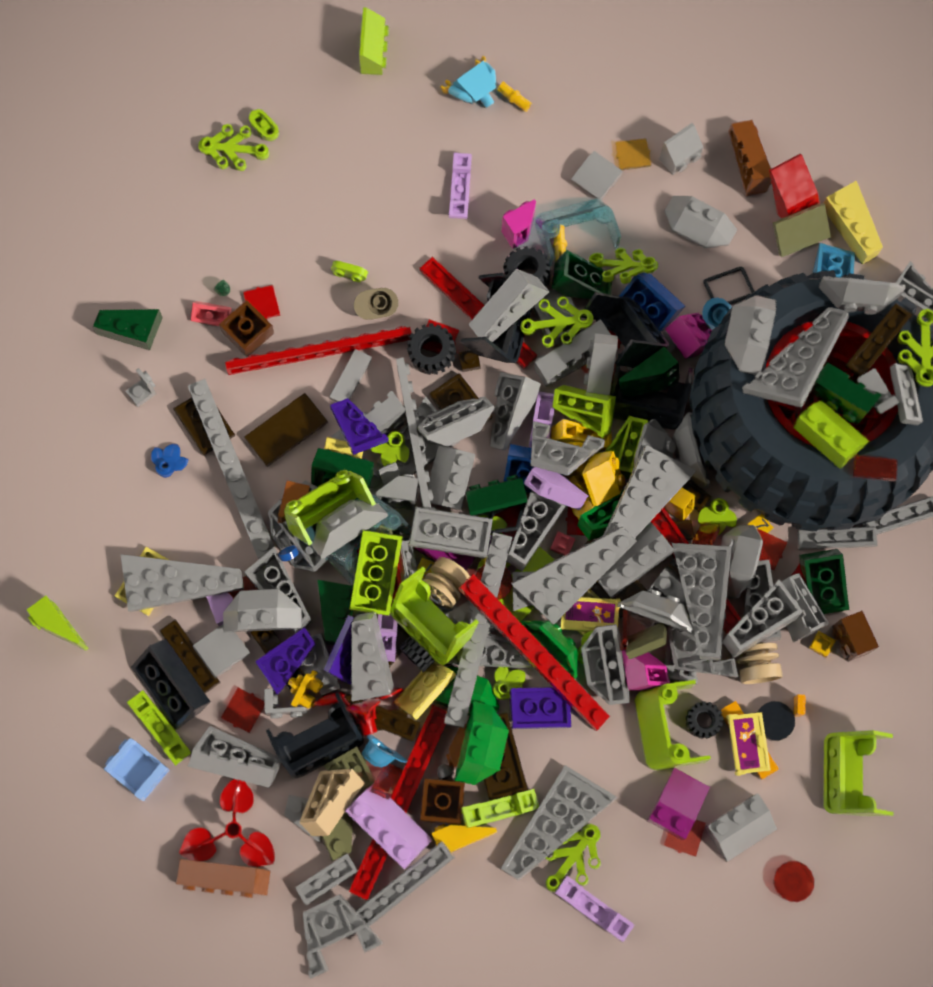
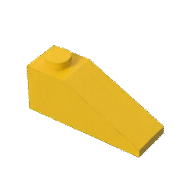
M565 419L551 427L552 440L564 443L570 441L584 443L589 435L605 440L604 447L600 450H606L612 443V431L602 438L595 431L582 426L583 424Z
M445 824L434 828L435 832L432 833L436 845L443 841L452 853L497 833V830L491 827L466 828V826L458 825L446 827Z

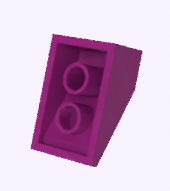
M674 767L647 821L682 841L685 840L710 787Z

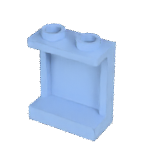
M126 739L120 744L119 752L115 756L112 755L106 761L104 770L129 789L138 799L144 801L170 769L134 739Z

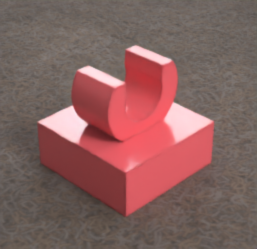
M558 531L550 550L565 556L570 553L575 538Z

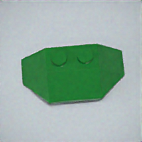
M520 621L576 680V643L569 636L566 638L561 633L562 629L556 623L552 624L550 621Z
M452 665L447 667L457 675V667ZM477 675L467 716L470 714L472 701L491 705L498 712L500 706L489 680ZM456 676L433 701L434 703L448 708Z
M472 701L454 781L475 785L500 770L509 730L493 706Z

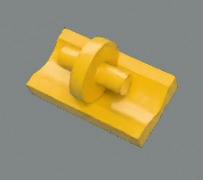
M312 670L305 677L299 674L297 678H290L288 682L292 687L290 692L296 694L291 703L292 706L297 707L301 705L307 709L312 707L316 698L308 694L309 690L318 693L324 682L316 677L318 674L316 671Z

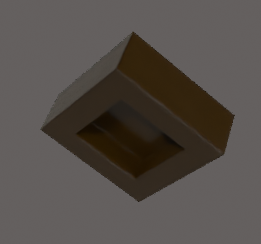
M473 351L459 352L462 372L481 369L479 356Z

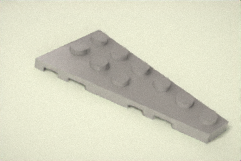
M828 307L813 321V325L806 332L803 331L799 334V338L794 343H790L769 362L770 365L763 372L760 371L755 375V379L750 384L747 383L743 387V393L802 407L849 317L848 311Z
M565 765L504 862L501 870L519 881L616 800L617 797Z

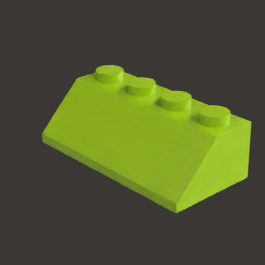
M363 530L350 605L351 610L390 615L402 536Z

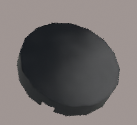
M771 701L758 709L757 713L762 712L766 739L780 741L787 738L793 732L795 717L792 710L786 704Z

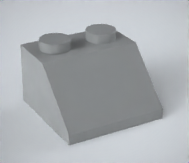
M693 123L663 144L659 160L672 175L676 172H682L690 162L694 163L701 157L703 145Z
M410 474L396 477L376 492L377 503L380 506L415 510L419 490L418 478Z

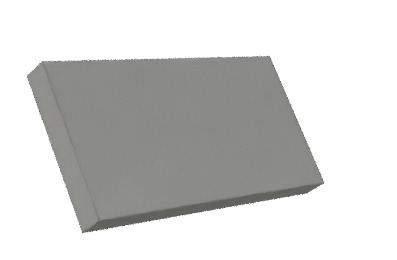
M415 507L409 546L487 558L493 519Z

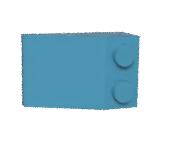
M820 243L812 273L834 270L836 277H842L849 273L854 274L855 252Z

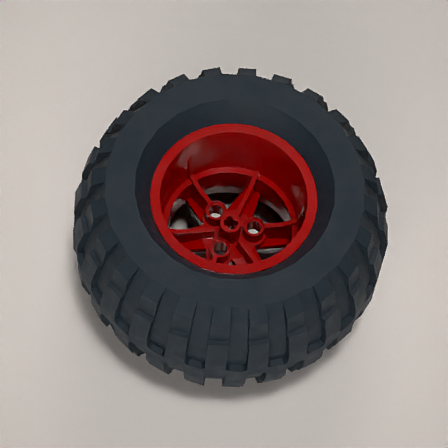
M834 270L819 271L809 276H806L805 273L795 274L783 278L770 286L766 284L746 297L745 300L755 295L776 300L774 322L761 372L770 365L769 362L790 343H794L799 338V334L803 331L806 332L813 325V321L828 307L838 309L819 288V284L824 276L836 277ZM849 273L842 276V278L864 280V276ZM904 298L901 302L896 299L876 314H866L863 311L848 312L849 317L823 368L829 363L848 374V379L858 385L857 379L859 377L847 369L845 365L893 305L897 303L910 312L912 316L867 371L876 369L890 394L896 397L890 367L894 364L909 366L907 363L902 364L899 362L898 355L903 350L910 351L912 358L921 365V358L908 345L898 342V335L902 331H908L911 333L912 338L921 346V326L918 324L917 316L915 315L917 306L907 298ZM732 308L723 317L721 323L712 330L694 369L695 376L689 398L690 407L693 409L691 416L692 431L695 439L699 438V443L701 444L699 450L706 467L709 466L710 470H716L717 475L715 478L722 489L727 493L732 490L741 497L738 503L749 512H752L755 508L764 512V518L779 526L784 525L785 522H791L792 527L800 530L817 531L819 528H827V530L850 529L856 524H866L880 519L887 512L895 509L911 497L928 478L933 470V385L930 387L921 386L916 381V372L913 369L912 373L923 422L919 425L901 423L897 404L881 414H877L874 407H872L858 425L848 422L843 414H838L869 441L840 469L794 428L800 415L812 404L819 401H824L826 404L827 402L823 398L815 396L811 390L802 407L743 393V387L747 383L750 384L755 379V375L740 372L725 347ZM932 324L930 325V348L933 346ZM902 335V339L908 340L907 336ZM902 354L903 359H908L907 355ZM932 357V358L930 359V360H931V366H933V357ZM923 375L925 380H929L927 375ZM780 408L792 411L794 414L788 420Z

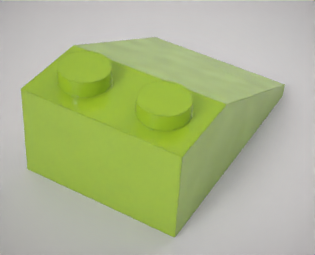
M44 596L27 609L30 614L27 618L39 630L43 629L47 633L85 651L89 649L56 603L48 596Z

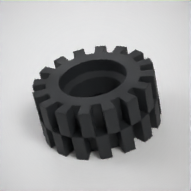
M411 636L399 646V649L422 672L434 662V659Z
M702 701L701 703H696L688 710L685 718L687 720L686 727L689 728L688 731L700 739L714 736L723 725L721 710H718V706L712 705L711 702L706 703V701ZM700 713L710 715L712 722L709 727L703 728L697 723V716Z

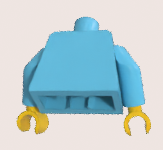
M482 56V62L475 59L474 68L455 80L452 86L450 81L446 80L447 87L441 85V90L444 94L449 93L467 103L474 104L481 100L485 108L494 103L489 92L496 88V72L486 62V57Z

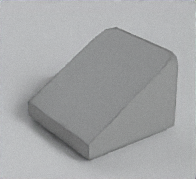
M396 462L378 470L379 477L384 486L396 477L401 476Z

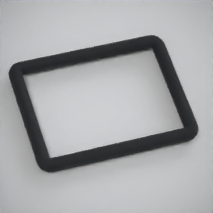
M739 266L704 279V285L710 298L712 299L714 296L707 282L741 270L751 293H753L754 289L745 269ZM750 294L730 300L728 303L733 304L744 300Z
M526 503L514 505H521L515 527L491 530V534L493 532L502 533L518 530ZM495 510L491 511L489 519H493Z

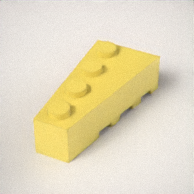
M856 180L826 197L824 204L828 217L863 265L877 257L883 246Z

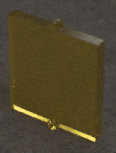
M646 138L615 142L619 169L628 170L651 167V151L648 150Z

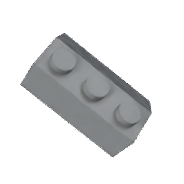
M438 446L430 475V482L427 486L428 489H432L433 501H430V503L461 511L475 454Z
M758 793L704 827L726 862L777 830L770 810Z

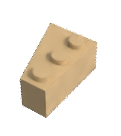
M353 769L320 771L299 823L311 836H329L364 785V782Z

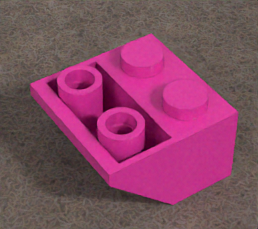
M535 199L530 202L525 201L515 210L507 211L502 218L501 232L512 249L529 240L535 217Z
M699 313L681 315L665 329L685 359L694 358L701 354L712 332L704 321L703 316Z
M622 650L628 690H647L664 684H670L667 666L649 652L633 659H628L626 650Z

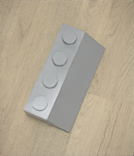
M651 522L635 538L637 542L598 580L611 599L674 553V549Z

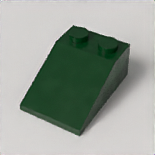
M566 250L555 262L552 289L568 297L591 299L595 292L611 295L612 281H603L602 273L606 271L605 269Z
M665 347L661 348L619 379L621 397L624 399L673 387L679 380V362Z
M831 549L799 555L803 581L822 613L828 614L850 610L843 554L838 549Z

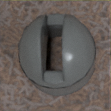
M442 764L438 767L437 775L439 780H445L452 777L454 772L451 766Z

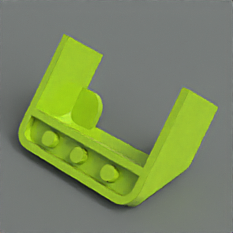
M342 470L336 474V477L298 500L287 503L284 513L290 533L307 545H311L312 542L305 529L317 523L318 520L350 499L359 498L372 506L376 503L363 477L352 471Z
M422 567L400 583L390 613L394 620L438 664L445 665L469 641L479 621L476 619L471 624L459 621L455 625L429 599L431 595L430 586L421 580L426 570Z
M695 680L664 684L641 691L635 697L634 703L645 762L652 770L705 763L711 759L710 755L690 758L689 750L685 745H671L664 705L675 702L678 696L677 690L692 688L696 684Z
M867 730L829 733L825 737L824 808L828 813L856 816H894L892 811L876 809V801L873 797L863 796V756H869L874 753L876 739L893 738V734Z

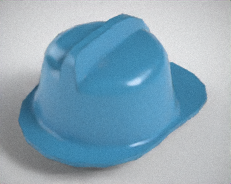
M712 298L703 306V319L713 330L721 323L723 317L732 306L722 298Z
M371 734L367 735L369 741L362 751V756L375 767H385L394 759L404 763L407 762L401 754L387 747L378 738Z

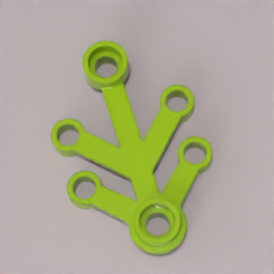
M225 124L222 127V131L214 137H204L198 143L200 152L205 155H211L220 169H226L229 164L227 158L221 157L217 151H224L235 164L238 171L246 169V162L244 159L239 158L235 152L255 154L258 160H265L269 156V150L265 144H258L256 147L236 145L243 139L251 136V129L248 126H242L240 133L226 143H219L226 136H232L234 132L230 124ZM220 162H226L224 165H220ZM239 163H243V164H244V165L241 166V167L238 166Z
M625 248L615 250L616 259L619 260L604 259L602 253H594L589 256V261L598 267H616L602 273L604 282L613 281L614 276L621 273L619 275L620 281L626 284L631 282V277L643 272L650 274L658 269V262L655 258L646 257L641 249H636L632 252L633 260L626 253ZM631 268H635V269H633V270H631V271L624 272V271L629 270V269H631Z
M560 297L557 300L558 307L566 309L573 315L572 317H565L550 306L548 300L542 299L539 302L540 310L547 312L555 319L535 322L531 319H525L521 322L520 328L523 334L529 336L534 334L536 329L555 327L549 335H545L542 338L543 345L550 348L565 327L573 325L569 332L561 335L562 343L570 345L581 328H588L592 325L593 315L589 310L583 309L579 311L569 303L566 297ZM566 301V304L562 306L560 302ZM543 303L548 304L546 308L541 307ZM582 316L587 317L585 321L580 320ZM525 324H531L530 328H525ZM569 336L570 340L564 341V337ZM551 339V343L546 344L545 340Z
M923 309L917 316V322L921 326V346L912 338L911 333L908 331H902L898 335V342L908 345L921 358V365L912 358V354L908 350L901 351L898 355V360L902 364L907 363L916 372V381L921 386L930 387L933 385V366H931L930 360L933 357V346L930 348V325L933 323V311ZM922 317H925L928 322H924ZM902 335L907 336L908 340L902 339ZM902 354L907 355L908 359H903ZM923 375H927L929 380H925Z
M585 825L580 832H576L562 844L565 845L568 841L581 840L576 847L556 849L553 851L554 854L551 858H545L548 861H553L555 858L568 857L557 873L547 878L546 887L550 892L556 893L562 884V879L575 862L577 867V883L581 886H585L588 883L589 878L585 872L583 851L587 846L590 853V858L588 859L590 868L598 869L600 867L601 861L598 858L596 843L600 840L601 832L596 825ZM593 831L594 835L592 837H588L587 832ZM593 859L598 860V864L596 866L591 865V861ZM585 876V882H579V877ZM552 880H557L556 886H550Z

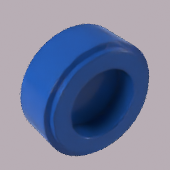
M292 545L282 549L278 555L281 561L286 562L295 558L299 552L297 547Z

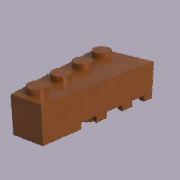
M753 120L731 123L728 133L745 194L750 196L766 193L772 184L769 173L771 167L758 136L757 126L754 125Z
M180 859L176 884L183 885V890L195 891L196 887H201L202 892L214 893V890L217 889L221 890V894L233 896L234 892H241V897L252 898L253 894L267 896L271 871Z

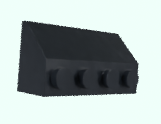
M166 639L148 646L131 666L175 730L201 713L211 702Z

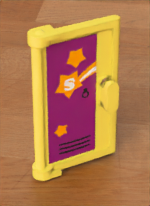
M581 597L561 617V629L594 631L596 627L614 624L618 628L620 607L617 606L621 602L620 598Z
M762 712L726 715L729 723L735 775L740 776L746 773L770 771Z

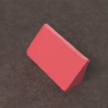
M195 301L192 304L190 321L219 326L231 314L232 308Z

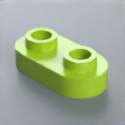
M255 109L249 114L251 126L264 140L274 141L278 138L279 129L277 124L263 110Z
M333 261L331 271L335 276L341 278L345 276L355 282L365 281L368 275L366 269L342 261Z

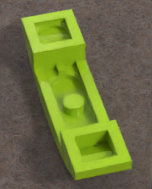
M144 690L127 702L175 766L191 754L189 748Z
M531 789L496 800L463 807L461 810L466 828H471L537 810L539 804L535 790Z

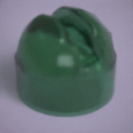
M222 280L215 286L214 291L218 295L226 296L230 293V285L225 280Z

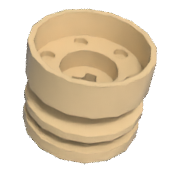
M439 557L431 567L432 573H427L422 581L430 586L431 595L429 598L442 607L452 609L460 598L459 593H462L458 588L470 575L456 562L445 557Z
M759 642L738 655L746 656L738 659V664L747 665L746 668L739 671L741 684H758L783 678L781 664L771 663L772 660L779 657L778 653H769L778 649L776 643Z

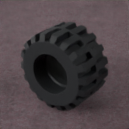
M524 246V249L519 247L516 248V252L511 251L510 256L505 258L503 270L506 276L510 277L516 269L531 268L536 271L533 276L538 277L546 288L549 285L550 262L547 260L546 254L542 255L540 249L536 251L535 247H531V249H528V246Z
M429 323V327H426L424 324L421 325L422 329L420 330L417 327L415 334L411 333V340L407 342V351L413 366L418 368L420 372L425 371L428 375H430V372L436 375L438 374L437 371L440 370L443 373L445 367L449 368L451 366L450 362H454L456 349L452 335L448 333L445 327L442 329L441 325L438 324L436 327H434L433 323ZM430 341H436L442 345V350L437 356L426 357L421 354L423 345Z

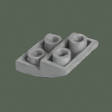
M593 151L574 174L572 180L599 200H602L611 186L615 185L623 171Z
M223 625L193 645V648L215 678L231 669L234 664L250 654L235 632H223Z

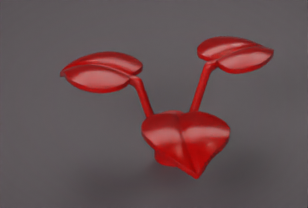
M393 688L390 695L373 697L370 700L350 705L344 697L346 693H330L313 703L312 709L315 706L330 705L337 702L335 694L339 693L347 706V711L351 712L356 724H359L362 735H370L377 732L374 719H377L375 714L376 706L380 704V699L388 698L404 690L403 688Z
M233 779L221 793V808L226 812L233 811L232 822L226 825L225 832L211 839V833L207 829L201 827L192 829L186 835L179 850V854L182 857L192 861H207L216 853V846L213 842L227 836L231 839L239 837L245 842L240 848V857L246 865L260 867L274 864L275 852L270 839L261 832H253L247 840L241 834V825L236 822V812L245 813L249 811L254 803L253 792L245 781Z

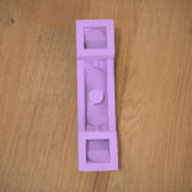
M454 153L449 218L467 219L472 154Z
M566 876L556 891V894L622 942L625 941L634 927L633 923L601 902L568 876Z

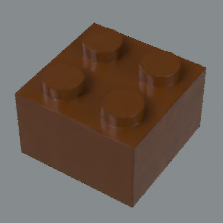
M247 300L219 324L221 332L246 357L251 355L274 334L272 324Z
M863 610L840 619L832 626V634L839 641L841 654L844 658H847L848 662L867 655L879 647Z
M424 779L421 822L461 825V808H463L465 782Z

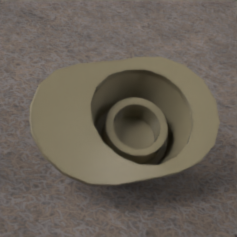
M388 288L365 290L359 293L354 300L356 314L365 320L391 316L398 308L397 295Z

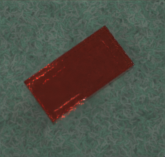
M855 455L853 477L896 481L897 459Z
M701 524L692 543L697 545H713L720 532V524Z
M392 764L382 767L370 792L389 800L403 769Z

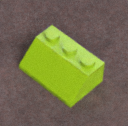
M363 7L359 53L361 74L382 75L383 68H386L387 62L384 52H387L388 41H385V36L389 35V25L385 24L384 17L367 7Z
M824 401L812 404L798 418L794 426L800 434L840 469L869 442Z

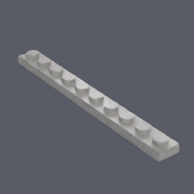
M404 358L396 359L422 507L435 510V507L431 508L430 501H433L432 489L427 487V482H430L429 472L424 471L423 464H427L425 453H421L420 446H423L422 435L417 433V428L420 425L419 418L414 416L413 411L417 410L415 399H411L410 395L413 392L412 381H408L407 375H410L409 364H405Z
M206 379L188 385V388L256 555L260 559L274 545Z
M493 532L481 582L497 598L512 537ZM475 606L470 624L476 619L479 623L472 637L464 645L444 721L445 724L464 728L491 623Z

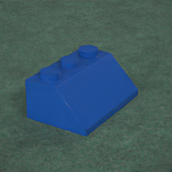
M644 272L635 275L619 295L635 300L660 332L668 327L685 308V305L652 274Z
M510 444L504 481H507L506 477L518 475V478L522 477L523 483L525 482L530 471L534 468V466H531L532 448ZM524 484L525 491L530 493L532 489Z

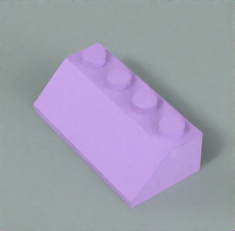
M375 783L363 792L346 810V813L404 870L433 840Z

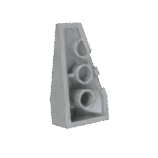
M500 372L495 388L497 405L494 407L493 413L496 414L495 422L492 424L490 447L506 450L535 403L541 383L524 376Z

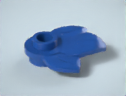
M170 444L164 450L158 447L153 449L151 461L156 465V472L161 477H170L174 471H181L187 466L189 459L180 457L181 452L178 444Z

